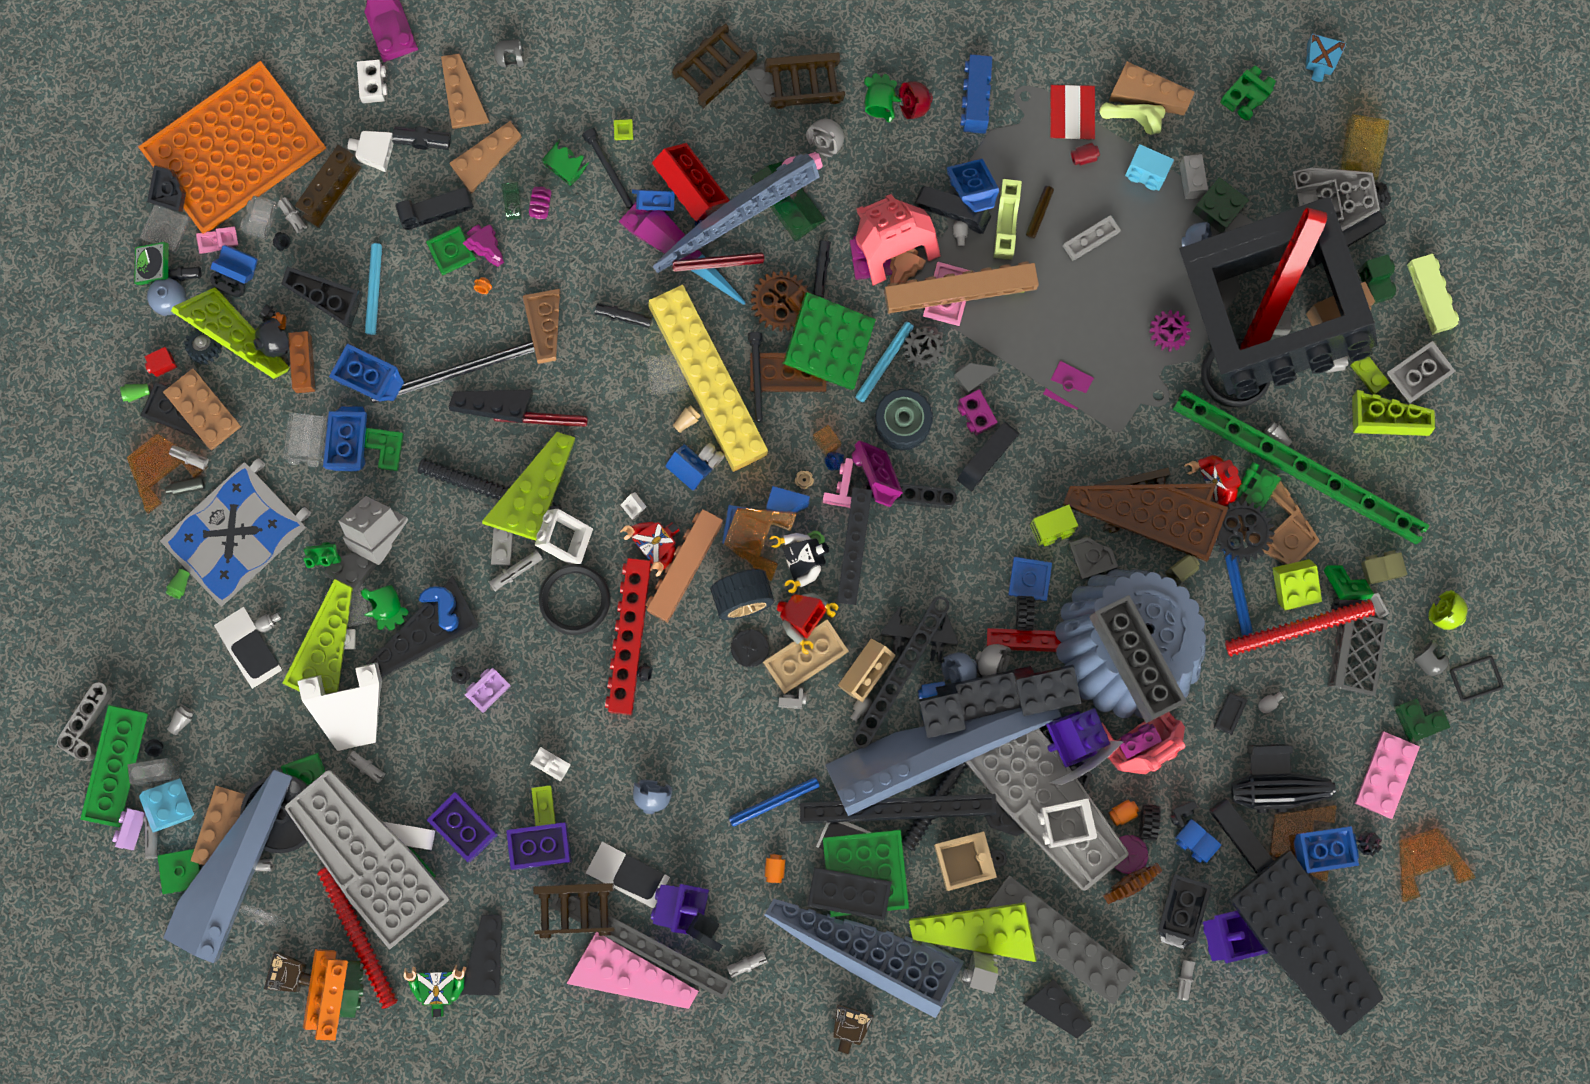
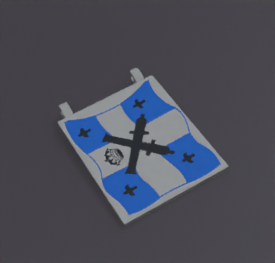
M259 458L250 467L245 462L239 466L160 540L167 550L221 607L307 528L302 521L311 515V512L304 507L295 516L259 478L256 473L265 466V463Z

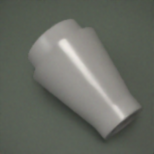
M1274 421L1263 432L1287 447L1292 443V440L1285 433L1279 423L1276 424Z
M183 705L176 708L167 730L177 735L193 719L194 712Z

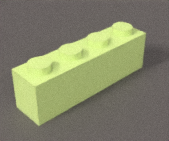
M1434 254L1411 260L1407 266L1432 335L1454 328L1459 324V317L1457 312L1453 310L1452 297L1445 288L1446 281L1440 274L1439 261L1434 257Z

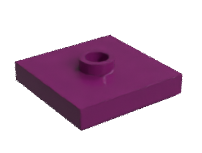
M1062 361L1059 362L1051 378L1052 381L1062 384L1065 391L1069 392L1076 389L1087 393L1094 379ZM1047 388L1045 389L1044 395L1065 406L1078 410L1077 407Z

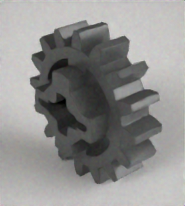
M917 328L916 334L909 333L911 339H905L908 345H903V349L907 350L904 353V357H910L908 363L913 361L914 368L921 365L923 370L924 366L927 365L930 369L931 363L937 365V358L942 359L943 357L940 354L944 352V348L940 347L943 345V340L938 341L940 335L934 336L933 329L927 332V329L924 328L923 332H920ZM931 341L935 343L936 349L932 347ZM927 342V348L920 355L921 347H923ZM911 347L916 351V357L913 355ZM930 357L928 360H922L923 358Z

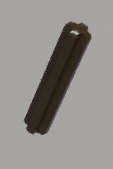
M1044 187L1026 236L1033 239L1036 237L1054 192L1053 187Z

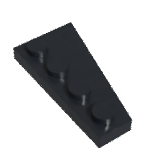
M502 915L481 916L464 978V989L460 995H500Z

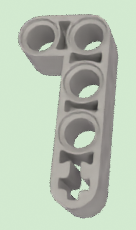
M99 682L94 683L90 687L57 739L60 749L79 760L91 761L96 756L95 747L86 742L84 738L111 698L112 690L108 685ZM99 689H102V691L104 692L103 695H100V693L98 692ZM93 704L94 709L88 714L87 707ZM81 720L83 727L77 730L76 724ZM71 737L72 744L67 747L65 741ZM87 747L88 755L83 757L82 750Z

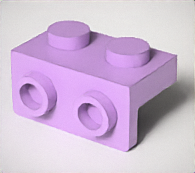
M494 668L491 670L486 669L480 675L481 679L477 683L473 682L466 689L467 693L465 696L482 713L511 686Z
M127 807L125 811L121 812L118 821L121 823L119 831L115 830L112 839L115 842V847L134 850L143 824V817H145L144 812Z

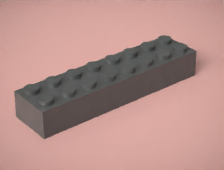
M1008 875L984 908L1026 903L1034 946L1108 1003L1114 1005L1137 972Z

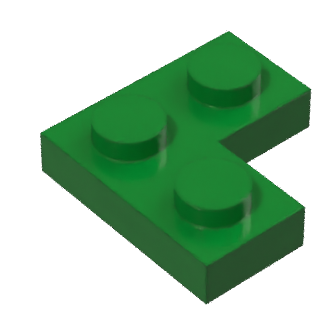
M366 428L364 448L381 450L378 463L379 469L398 471L404 434L401 432Z
M1327 565L1323 570L1340 600L1371 599L1374 595L1366 579L1350 580L1342 565Z

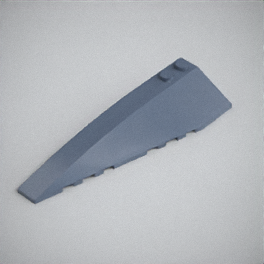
M807 153L805 155L800 154L790 164L779 166L776 172L724 204L693 228L653 265L657 273L671 266L674 260H681L819 178L814 159Z
M275 769L272 771L177 902L163 937L164 939L190 954L211 963L219 960L292 776Z
M773 899L765 913L767 918L833 962L934 1018L937 1017L964 963L963 960L928 942H922L920 946L912 942L913 938L907 936L903 939L895 936L893 932L878 931L875 927L847 919L843 921L831 917L829 914L825 916L816 913L815 910H804L799 908L798 905Z

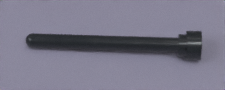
M595 128L585 131L582 134L584 141L592 145L628 209H631L633 203L598 143V133Z
M750 332L747 334L750 346H752L755 420L761 423L763 421L759 346L763 341V333Z

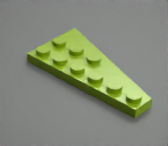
M215 287L172 307L171 312L273 379L288 372L290 367L280 356L269 357L264 355L261 350L255 348L253 342L255 339V329Z
M556 432L483 519L482 524L536 541L537 533L543 523V516L550 509L574 445L575 437Z
M334 579L283 684L300 692L299 680L321 675L325 694L338 692L353 587Z
M1026 903L911 918L909 920L913 940L1027 961H1037Z

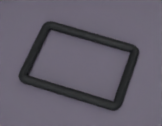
M1487 656L1451 668L1450 670L1462 702L1499 691L1504 687L1492 656ZM1490 660L1500 686L1464 698L1454 671Z

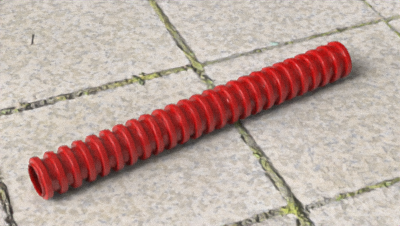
M1367 599V602L1363 600L1360 604L1356 602L1355 605L1350 604L1349 607L1343 606V609L1339 607L1336 611L1332 609L1331 612L1326 611L1325 614L1320 613L1318 616L1315 614L1314 617L1308 616V619L1302 618L1301 621L1298 619L1294 623L1293 621L1290 624L1284 623V626H1281V624L1277 628L1273 626L1272 629L1267 628V631L1261 630L1260 633L1256 631L1253 635L1249 633V636L1243 635L1242 638L1239 636L1235 640L1234 638L1231 641L1225 640V646L1228 655L1232 657L1233 654L1239 655V652L1243 654L1246 650L1250 652V649L1256 650L1257 647L1262 648L1264 645L1267 647L1270 643L1274 645V642L1280 643L1281 640L1284 642L1286 639L1291 640L1292 637L1298 638V635L1301 637L1305 633L1309 635V632L1315 633L1316 630L1321 631L1322 628L1326 630L1329 626L1333 628V625L1339 626L1340 623L1343 625L1345 622L1350 623L1351 620L1357 621V618L1361 620L1364 616L1366 618L1369 615L1375 616V608L1372 600Z
M327 868L319 870L317 875L321 877L320 881H323L322 885L326 887L325 891L329 893L328 898L331 897L332 899L330 902L334 903L333 908L337 910L336 914H339V920H342L341 925L345 926L344 931L347 930L348 932L346 935L350 936L349 941L353 943L352 947H355V953H358L357 958L361 959L360 964L364 965L362 968L366 970L365 974L369 976L368 980H371V986L375 988L373 991L377 992L376 997L380 998L379 1003H382V1009L396 1004L398 999H395V993H392L393 988L389 987L390 982L386 981L387 976H384L385 972L381 970L382 966L378 964L379 960L375 958L377 955L373 954L374 949L370 948L371 943H368L367 940L369 939L365 937L366 933L362 931L363 927L359 925L360 921H357L358 916L354 915L355 910H352V904H349L346 895Z

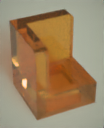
M829 425L813 434V440L825 457L841 447L840 440Z

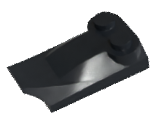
M1176 874L1172 875L1157 930L1161 942L1183 949L1191 943H1196L1212 885Z

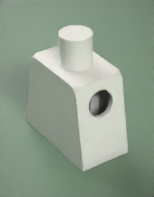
M362 131L360 140L349 139L348 149L356 151V158L359 162L384 172L387 171L394 145L392 133Z

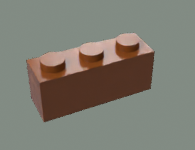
M308 331L288 333L292 389L296 393L316 392L312 336Z

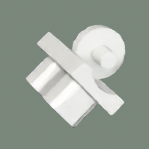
M542 747L539 748L536 756L530 763L560 782L571 766Z

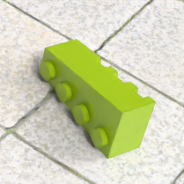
M1357 390L1352 397L1353 433L1430 436L1435 429V411L1413 404L1407 405L1400 403L1398 400L1381 398V396L1376 394H1366L1361 390Z

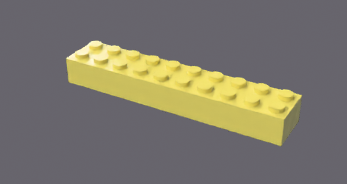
M681 285L649 300V309L722 452L725 454L732 471L734 472L767 456L768 449L684 286Z

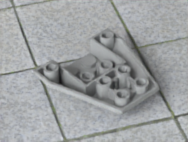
M1313 167L1293 172L1299 205L1302 206L1330 196L1342 231L1380 210L1373 173Z

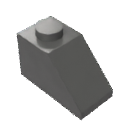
M969 363L967 366L963 364L955 370L954 379L965 394L969 395L996 376L999 369L994 366Z

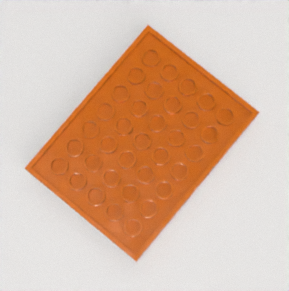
M261 61L138 146L153 168L154 165L175 171L186 192L184 210L202 234L217 227L326 149L325 145Z

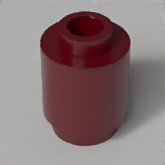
M1093 143L1076 147L1071 151L1073 164L1079 166L1095 162L1097 157L1100 156L1098 146H1094Z

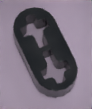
M217 271L210 277V282L216 289L237 298L245 293V285L240 281ZM222 276V279L226 282V284L222 282H219L217 284V281L215 279L220 278ZM230 284L233 286L238 285L240 287V290H236L234 292V290L230 287Z

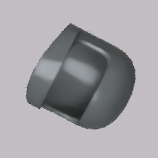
M520 39L503 40L495 45L494 57L500 67L507 68L510 65L524 67ZM505 54H516V61L506 63L504 59Z
M1434 639L1424 648L1426 652L1421 656L1417 654L1413 659L1423 672L1429 676L1441 674L1449 665V658L1446 654L1441 657L1433 654V650L1438 646Z

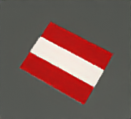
M1051 85L1050 138L1095 139V86Z

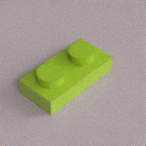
M1370 357L1355 361L1350 365L1372 394H1376L1390 383Z
M552 786L531 788L535 825L556 824Z

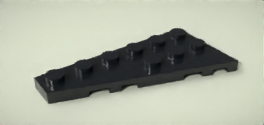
M453 576L443 587L449 590L456 600V607L452 614H456L459 618L456 629L446 631L439 626L438 601L425 603L405 623L404 627L366 663L368 665L378 662L381 678L479 628Z

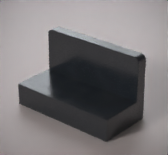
M698 912L686 933L718 952L723 946L712 939L719 924Z

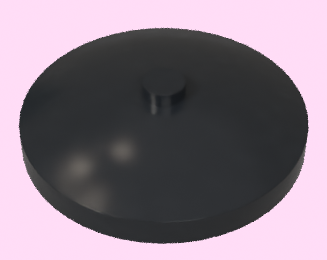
M292 776L263 850L272 853H288L299 849L308 842L285 810V806L309 786L303 780ZM268 777L256 782L248 790L241 805L240 815Z

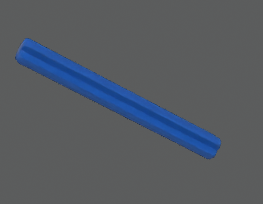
M1228 555L1225 559L1241 633L1247 636L1249 633H1253L1238 561L1237 557L1231 561V555Z
M816 778L805 781L730 816V823L732 826L739 825L818 788L819 782Z

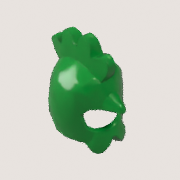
M875 73L872 75V78L866 77L864 79L865 85L868 87L864 102L865 112L873 117L885 118L886 122H891L895 118L893 102H901V99L895 92L897 82L895 80L890 81L887 74L880 77L879 74Z
M393 585L372 592L366 588L360 591L362 597L372 605V610L364 615L377 620V629L382 630L386 626L388 630L395 629V623L398 625L403 624L404 619L402 616L408 615V610L401 607L399 596Z

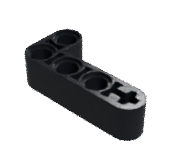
M926 186L921 187L914 202L915 206L925 211L964 222L968 225L969 229L979 234H984L991 219L988 209L974 212L959 196Z
M467 188L451 191L415 204L411 200H404L395 205L400 223L405 230H411L471 210L474 207Z
M1004 422L963 469L957 481L972 492L1020 433L1007 422Z

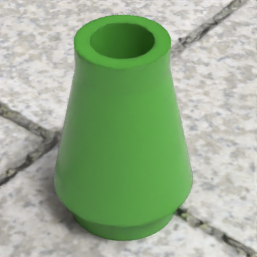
M147 383L124 384V386L120 387L123 402H131L150 394Z
M179 569L178 573L167 585L166 593L177 599L184 596L190 573Z

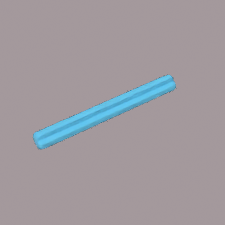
M379 243L371 245L365 333L367 335L376 334L382 245Z
M906 321L856 394L857 400L860 402L866 400L905 342V339L909 336V333L913 330L914 326Z

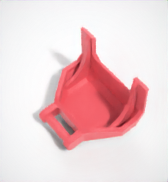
M892 194L871 205L857 208V213L861 219L856 242L866 257L873 285L886 280L883 267L885 260L920 245H923L925 248L928 262L941 256L935 228L930 216L924 209L897 200Z
M1168 712L1148 723L1142 722L1128 733L1133 734L1139 731L1138 728L1144 724H1153L1162 742L1126 759L1119 746L1108 757L1117 770L1123 772L1147 774L1150 771L1158 770L1162 763L1175 758L1178 755L1177 753L1186 747L1183 742L1185 726L1181 720H1176ZM1102 723V726L1108 736L1109 741L1121 740V738L1118 740H1114L1108 732V730L1106 729L1105 725Z

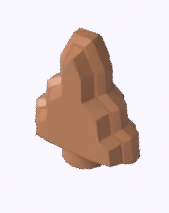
M913 248L890 258V268L892 270L890 283L906 284L908 278L914 277L918 270L923 269L926 260L917 256L918 251Z

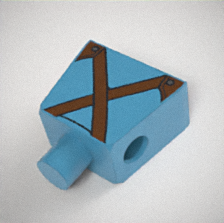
M1315 34L1310 36L1307 43L1306 69L1313 70L1312 80L1321 82L1323 81L1324 74H1332L1346 43Z

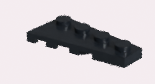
M533 390L454 391L448 407L449 411L523 423L533 396Z

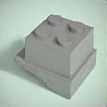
M365 496L339 520V523L345 534L343 539L349 550L379 565L391 550V544L407 523L408 518Z

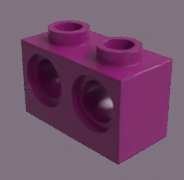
M980 389L959 399L958 411L961 416L965 415L968 421L966 425L971 433L974 432L977 436L997 425V420ZM972 401L977 407L969 409L967 403ZM982 418L986 424L979 426L975 420Z

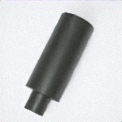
M202 476L171 482V486L165 487L166 494L173 493L176 496L204 490V479Z

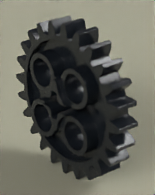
M1236 501L1235 507L1231 503L1228 504L1227 513L1217 536V541L1214 546L1220 545L1218 552L1225 551V558L1231 555V561L1237 557L1239 563H1241L1243 558L1249 563L1250 557L1256 561L1258 558L1257 554L1264 556L1263 550H1269L1270 547L1267 544L1273 543V540L1269 537L1275 535L1274 532L1269 530H1272L1274 525L1268 524L1272 518H1265L1267 511L1260 512L1262 506L1255 509L1254 502L1247 506L1246 501L1241 506L1239 501ZM1238 516L1242 517V528L1243 531H1246L1244 538L1247 544V548H1245L1243 545V534L1242 532H1239L1241 524ZM1251 517L1255 520V524L1250 525L1245 519ZM1232 520L1236 523V527L1230 528L1226 522ZM1256 536L1259 542L1252 543L1249 537ZM1237 539L1240 542V545L1233 546L1231 545L1230 540Z

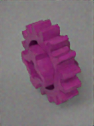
M1171 310L1167 314L1162 311L1160 317L1156 315L1154 317L1155 321H1152L1150 324L1153 327L1149 330V333L1153 334L1150 340H1156L1155 346L1160 344L1162 351L1165 347H1168V352H1171L1173 347L1177 351L1180 348L1179 344L1184 347L1186 344L1184 340L1188 341L1190 338L1187 335L1191 332V329L1187 328L1190 322H1184L1183 320L1186 316L1179 317L1178 311L1175 315L1172 314ZM1166 320L1165 325L1158 326L1162 321ZM1168 328H1170V330L1173 331L1172 334H1170V332L1167 330ZM1182 335L1178 341L1174 342L1175 337Z

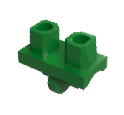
M323 542L318 546H307L303 549L306 555L303 560L307 568H313L315 565H323L325 567L342 561L337 553L336 545L329 542Z

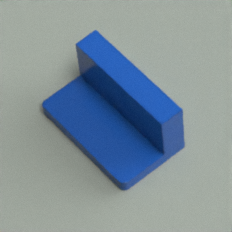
M632 189V193L637 194L636 209L674 211L675 193L673 191Z
M223 245L219 259L212 262L210 269L245 284L252 280L258 259L230 246Z
M685 444L673 453L666 464V468L691 490H695L701 480L712 471V468Z

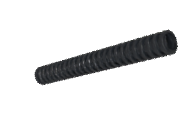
M423 458L418 466L419 474L424 473V476L429 475L430 478L441 479V482L446 481L447 484L452 483L453 486L457 485L459 488L462 486L463 489H469L470 492L474 491L476 494L479 492L482 496L484 494L486 497L491 496V499L497 498V501L510 488L509 486L506 488L503 484L501 486L499 483L494 484L493 481L488 482V479L483 480L482 477L477 478L476 475L471 476V473L466 474L465 471L460 472L459 469L455 470L453 467L450 469L448 465L444 466L436 461L434 463L432 460L427 461L426 458ZM552 502L549 510H561V504L555 505L556 503Z
M964 762L943 773V778L939 779L940 783L936 784L937 787L933 788V794L930 793L929 796H948V794H951V789L955 788L954 784L958 783V778L961 779L960 775L961 773L964 774V769L968 767L967 764ZM935 818L914 819V824L910 825L911 829H908L907 835L903 836L902 845L911 851H915V846L919 845V840L922 841V835L925 836V831L929 829L928 826L932 825L931 821L935 820Z

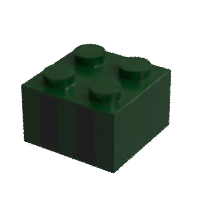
M1219 177L1198 202L1193 212L1218 232L1224 233L1246 206L1249 199Z

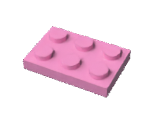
M937 262L934 277L936 279L943 278L944 275L952 273L955 276L962 275L963 272L971 270ZM966 301L925 307L923 317L960 326Z

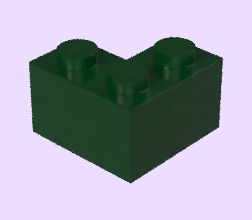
M1388 254L1367 260L1358 270L1362 283L1366 282L1375 300L1374 304L1390 300L1396 295V286L1390 279V276L1394 273L1395 265Z
M1417 698L1394 707L1410 743L1451 727L1443 709L1425 716Z
M347 960L348 964L339 1017L355 1018L356 1010H360L361 998L359 996H363L364 985L360 984V981L363 980V969H360V961Z

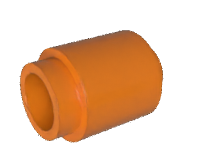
M1126 800L1113 807L1109 815L1116 826H1122L1138 817L1137 812H1139V809L1134 801Z
M770 854V858H766L765 864L766 882L782 883L785 872V859H782V855Z

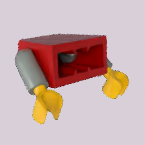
M815 593L795 594L788 603L780 601L777 605V611L781 612L782 625L787 635L797 644L800 643L802 645L801 650L804 654L809 653L804 648L805 645H809L813 649V643L805 641L804 638L808 639L825 612L829 617H834L836 613L830 609L838 610L836 603L828 604L827 600Z

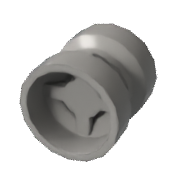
M709 443L700 452L698 457L702 461H707L708 466L714 469L723 460L725 454L717 451L715 446Z

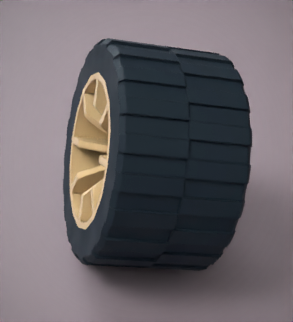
M750 569L734 573L716 581L710 588L718 616L722 620H735L754 615L767 609L775 601L766 571L762 569Z

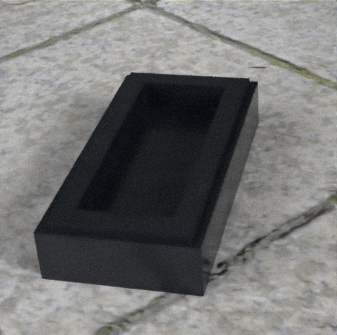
M1229 692L1214 728L1232 736L1248 700Z

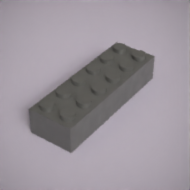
M1130 595L1095 611L1089 616L1146 723L1187 702Z

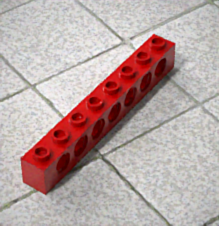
M627 558V563L623 564L622 574L625 575V582H621L620 593L623 594L622 601L618 602L617 612H620V620H616L615 631L618 632V636L613 641V650L616 652L615 658H611L610 670H613V675L608 679V689H611L610 697L607 696L605 708H608L609 713L633 714L651 561ZM632 576H640V582L632 584L630 582ZM636 594L638 596L637 602L629 603V595ZM628 613H634L636 615V618L633 622H627L625 620V617ZM624 633H633V639L631 641H624ZM629 651L631 653L630 659L622 660L620 658L621 653ZM621 670L628 671V677L625 680L618 678V673ZM624 689L626 696L623 699H617L615 696L617 690Z

